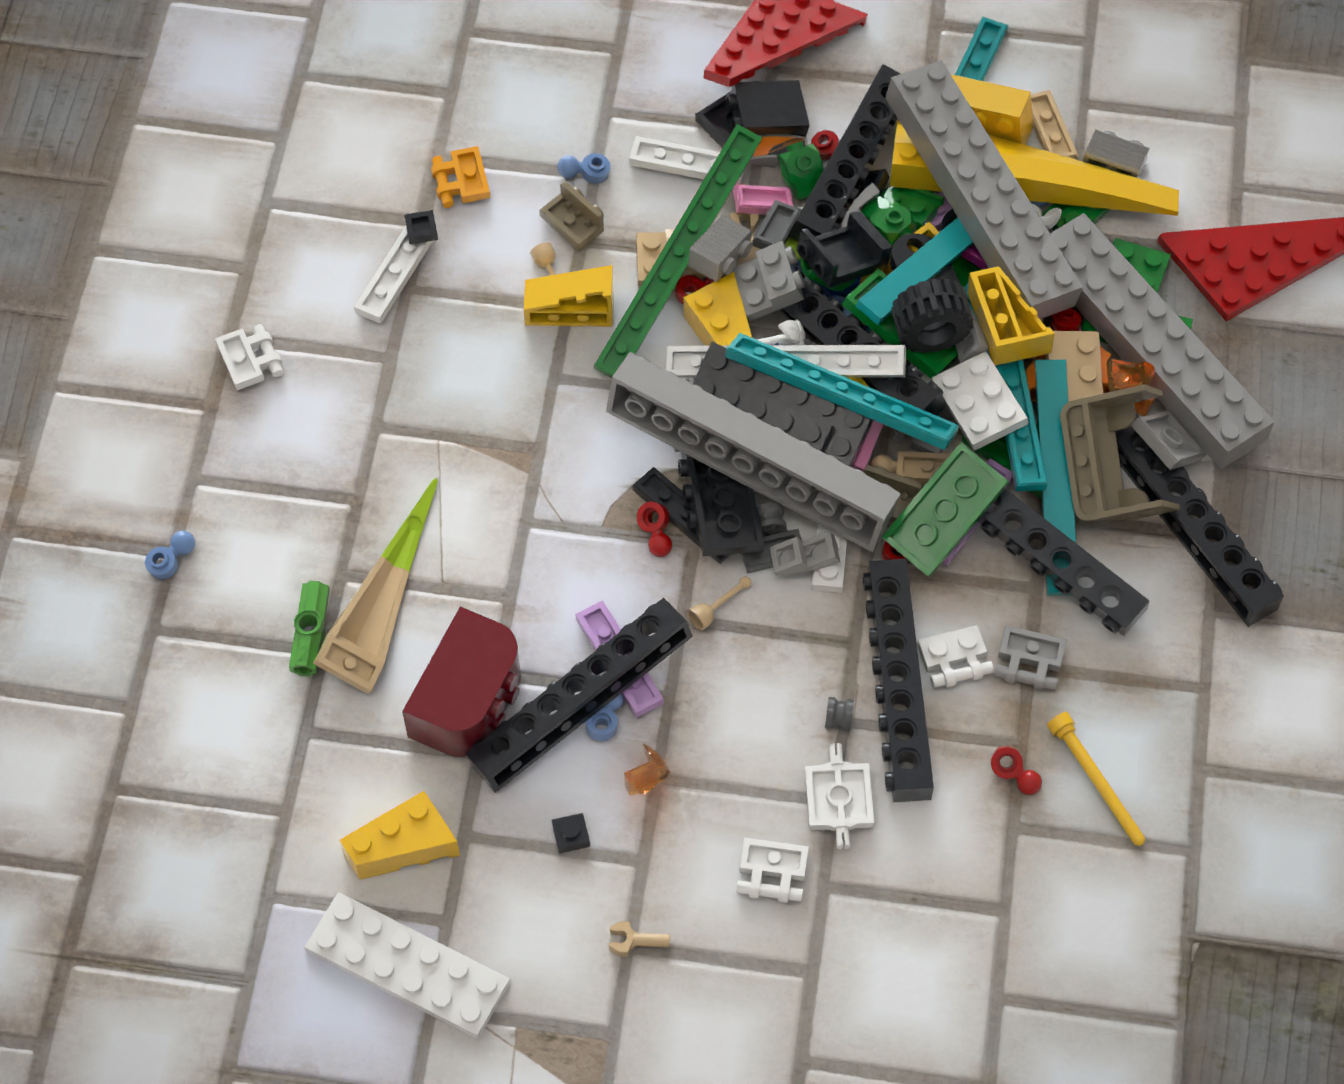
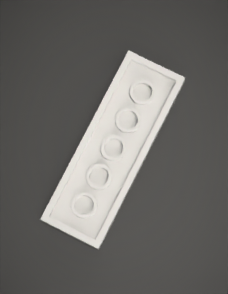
M340 892L336 894L304 947L306 952L476 1039H479L510 984V978Z

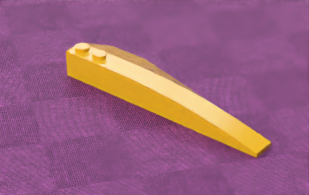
M897 119L890 187L942 192L900 121ZM988 134L1029 201L1178 216L1179 190Z

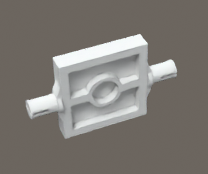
M835 743L828 746L830 762L823 765L805 766L809 830L836 831V847L842 850L843 837L845 850L851 847L849 830L854 828H874L869 763L852 764L843 761L842 744H836L835 754Z

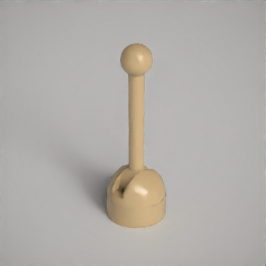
M546 242L535 246L530 251L533 261L540 267H546L549 275H556L552 267L555 251L551 243Z
M746 576L742 577L738 585L711 605L699 603L687 611L690 622L700 631L706 629L714 620V610L741 589L749 588L752 583L751 579Z

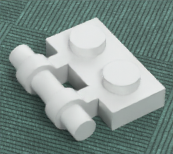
M262 324L255 325L252 328L254 335L246 337L242 328L215 338L217 347L237 391L264 381L262 370H270L273 377H280L284 373L281 367L282 359L279 353L274 351L272 346L273 339L270 333L265 331ZM261 349L263 356L256 358L253 350Z
M978 625L919 639L917 642L926 672L939 669L940 674L930 676L933 688L940 686L949 688L956 686V682L968 679L976 681L983 679V675L994 673L991 661L983 663L977 661V659L985 658L987 655ZM961 663H966L967 666L956 670L950 667Z
M744 837L739 872L752 874L751 882L738 880L736 893L748 894L749 898L759 899V896L777 898L778 902L788 903V900L801 902L803 889L790 887L791 880L804 881L809 846ZM762 876L781 878L780 886L761 883Z

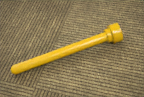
M1063 712L1051 719L1047 727L1054 737L1058 736L1060 740L1065 741L1132 842L1136 846H1142L1145 843L1143 833L1075 735V722L1070 714Z

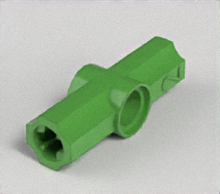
M309 580V582L302 584L298 614L294 618L295 633L289 671L299 676L310 677L313 674H317L318 666L313 664L325 638L324 624L330 587L320 581ZM316 626L311 631H304L305 627Z

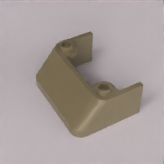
M1143 384L1073 400L1066 403L1062 408L1060 418L1075 514L1080 519L1090 522L1128 520L1180 510V506L1177 503L1165 500L1149 502V498L1144 491L1136 488L1124 490L1115 431L1127 429L1133 424L1136 417L1134 403L1162 397V390Z

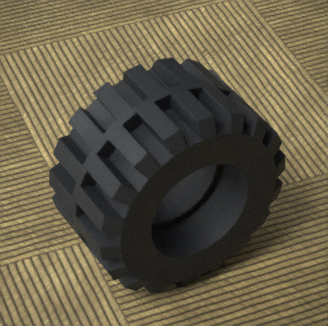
M931 279L930 281L919 282L914 286L906 288V291L901 292L892 303L891 311L900 343L905 345L906 349H910L911 352L929 353L951 348L953 345L963 341V338L970 334V330L974 326L964 288L958 282L949 281V279Z

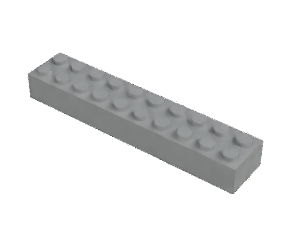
M942 60L891 77L885 99L989 268L998 266L1021 292V297L1027 305L1037 311L1039 319L1074 307L1083 289L1082 284Z
M1084 213L1050 233L1083 286L1075 307L1143 383L1162 390L1163 396L1157 399L1171 412L1221 470L1268 440L1275 421Z
M630 352L612 376L606 408L607 413L857 545L874 552L890 525L901 494L891 486L874 480L861 470L853 469L840 462L834 456L827 455L813 448L809 443L786 434L782 429L761 421L755 415L738 409L728 401L715 397L704 391L700 386L692 385L677 377L673 372L666 371L652 364L644 357H639Z

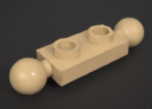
M898 451L897 461H893L889 456L881 454L872 459L870 466L883 467L890 473H896V475L902 477H912L925 485L951 453Z

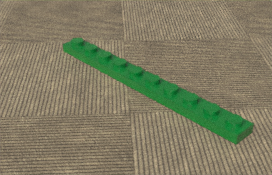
M736 124L594 364V369L612 378L630 352L635 355L637 354L687 269L691 246L714 223L760 145L762 137Z

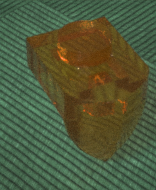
M1112 359L1106 364L1108 387L1111 392L1143 384L1149 386L1155 373V366L1149 362L1138 364Z
M643 744V749L648 762L624 772V784L630 796L636 793L645 794L651 791L656 784L664 781L670 774V770L663 758L646 744Z

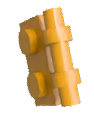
M478 146L450 151L452 161L443 162L442 156H434L432 158L433 166L431 167V172L438 185L436 193L438 199L442 201L444 208H450L454 205V195L460 194L462 203L490 198V190ZM455 174L457 181L448 182L447 177Z

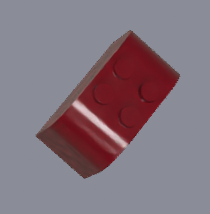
M461 606L459 607L402 710L408 738L450 756L466 757L465 753L476 742L486 738L496 730L500 723L505 721L506 714L504 713L508 705H513L518 698L520 692L518 686L521 679L517 640L507 626Z

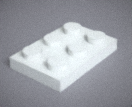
M986 351L932 377V381L943 390L944 394L941 397L974 451L1028 425L1027 416Z

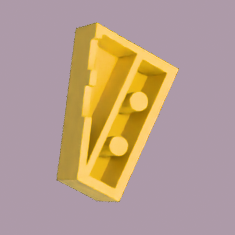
M951 74L987 134L1024 145L1027 144L1033 130L1031 91Z
M613 265L525 280V325L613 327Z
M999 266L970 273L967 293L977 321L987 341L989 355L995 366L1052 353L1055 333L1050 327H1046L1037 317V311L1027 305L1021 297V292Z
M734 272L684 297V318L704 346H710L711 342L721 346H729L739 333L752 338Z
M425 791L420 792L340 839L343 854L359 880L399 871L401 867L420 863V865L428 864L430 860L450 856V858L460 856L456 838Z

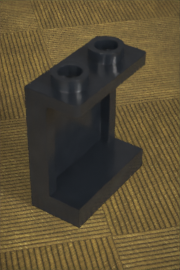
M799 80L739 82L732 86L731 93L726 96V108L732 114V131L736 124H739L755 134L791 133V135L803 137L807 135L810 124Z
M858 210L849 214L846 227L815 237L807 228L801 230L796 251L813 269L816 276L828 288L872 274L878 268L880 270L887 269L892 246Z

